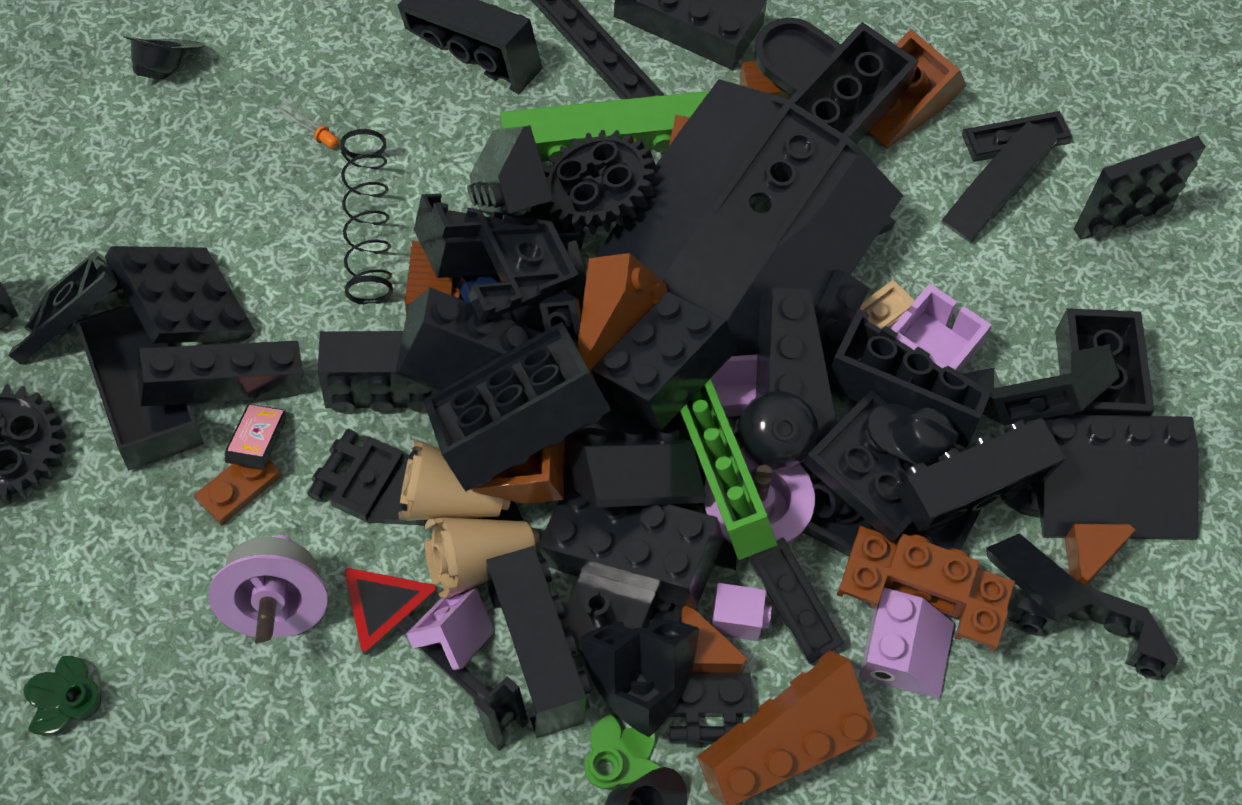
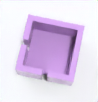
M929 283L911 304L909 311L906 310L891 329L898 333L896 339L913 350L919 346L930 353L929 357L941 368L950 366L961 373L982 348L992 324L963 306L951 330L947 325L957 301Z

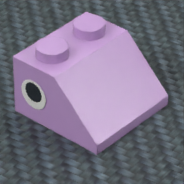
M883 588L876 609L873 610L859 677L939 699L954 623L922 597Z

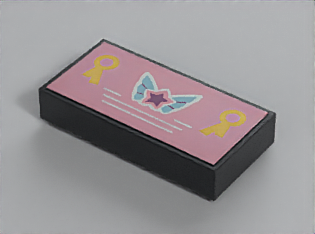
M248 404L225 450V463L264 469L285 424L286 410Z

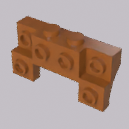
M860 526L837 596L843 597V594L870 603V608L876 609L883 588L922 597L941 613L958 618L961 614L955 639L961 640L963 637L988 646V651L994 653L998 648L1007 618V607L1015 581L979 569V561L970 558L964 551L931 544L925 537L919 535L909 536L901 533L900 538L891 543L881 533Z

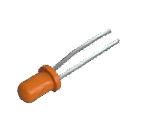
M283 101L295 113L317 129L315 131L287 113L279 105L277 106L285 115L313 132L314 139L317 142L321 141L330 149L338 147L339 139L329 132L328 127L324 125L318 127L291 105Z

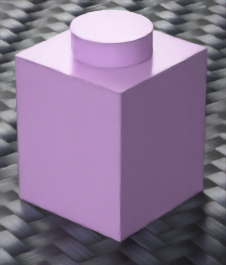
M717 583L711 625L723 636L758 641L761 630L769 629L772 605L765 604L766 590Z

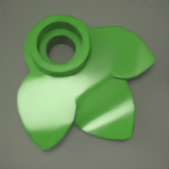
M611 714L599 720L594 725L590 734L592 751L587 756L584 766L588 781L597 788L612 789L621 784L634 782L650 771L660 768L656 763L648 760L654 747L655 733L647 737L633 728L621 731L619 723ZM602 762H609L614 770L609 775H603L598 771V765Z

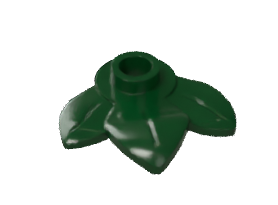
M62 656L56 665L55 672L36 674L23 687V693L27 701L32 706L38 708L28 728L31 733L45 736L60 733L73 719L91 717L101 705L100 689L93 680L88 678L87 665L81 659L74 656ZM81 693L80 698L74 702L76 696Z

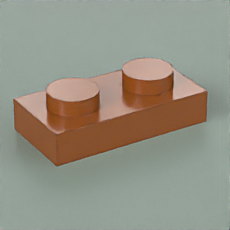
M268 459L264 469L231 464L194 494V497L222 526L282 476V473L270 459Z

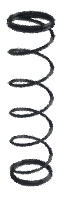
M366 128L355 129L346 133L340 140L341 154L348 161L343 167L341 178L344 185L350 189L343 197L342 207L351 218L343 228V237L352 246L344 257V267L354 276L345 285L344 292L350 301L357 304H379L389 299L393 294V286L388 281L392 278V273L383 269H371L356 275L348 267L347 259L354 249L380 254L387 252L391 248V244L385 240L374 239L354 245L348 239L346 230L353 220L359 223L381 225L386 223L390 216L384 211L379 210L365 211L352 216L346 209V199L351 192L359 195L379 197L386 194L389 189L388 186L380 182H366L351 188L345 180V171L350 164L357 167H366L354 163V161L361 158H382L384 160L382 165L366 168L379 169L387 164V159L381 154L386 150L387 143L386 138L375 130ZM362 134L375 136L383 142L381 149L370 154L353 153L347 150L344 144L348 138ZM366 185L385 187L384 192L371 195L358 192L355 189ZM372 213L386 216L385 220L372 223L357 219L359 216ZM377 242L387 245L386 249L379 251H368L359 248L361 245ZM382 272L387 273L389 277L382 278L380 276L364 274ZM372 281L382 283L389 288L387 294L375 299L358 298L349 293L351 286L361 282ZM366 300H377L375 302H364Z

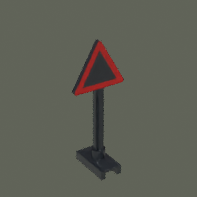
M347 568L344 571L360 647L364 655L370 654L394 631H399L408 639L406 633L416 624L411 616L437 594V588L433 584ZM434 643L417 647L474 700V705L477 707L487 740L498 751L505 746L501 732L513 720L522 728L529 723L520 687L508 676L495 688L486 686L465 666L462 669L453 670L441 644Z

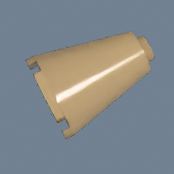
M413 441L411 449L418 450V454L413 456V460L408 459L400 498V503L407 505V511H400L399 519L412 521L428 520L437 517H498L501 509L508 510L510 500L475 493L471 489L465 492L443 458L439 448L423 441Z
M437 517L428 519L425 524V530L432 529V539L424 541L428 570L433 585H437L441 581L444 591L438 594L441 598L445 599L487 582V559L531 546L535 547L536 552L539 551L540 539L538 532L535 528H531L526 521Z

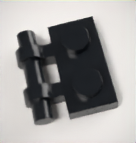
M346 429L341 439H336L330 447L329 452L331 455L323 468L319 467L312 476L313 484L307 494L312 499L321 501L327 490H333L335 492L330 499L332 507L367 522L370 512L387 489L403 462L404 452L370 436L362 448L355 446L359 435L351 429ZM344 462H352L344 477L337 474Z
M690 673L685 689L669 717H685V726L669 727L670 743H686V747H700V743H714L737 725L736 717H751L753 713L751 674ZM699 717H722L723 726H700Z

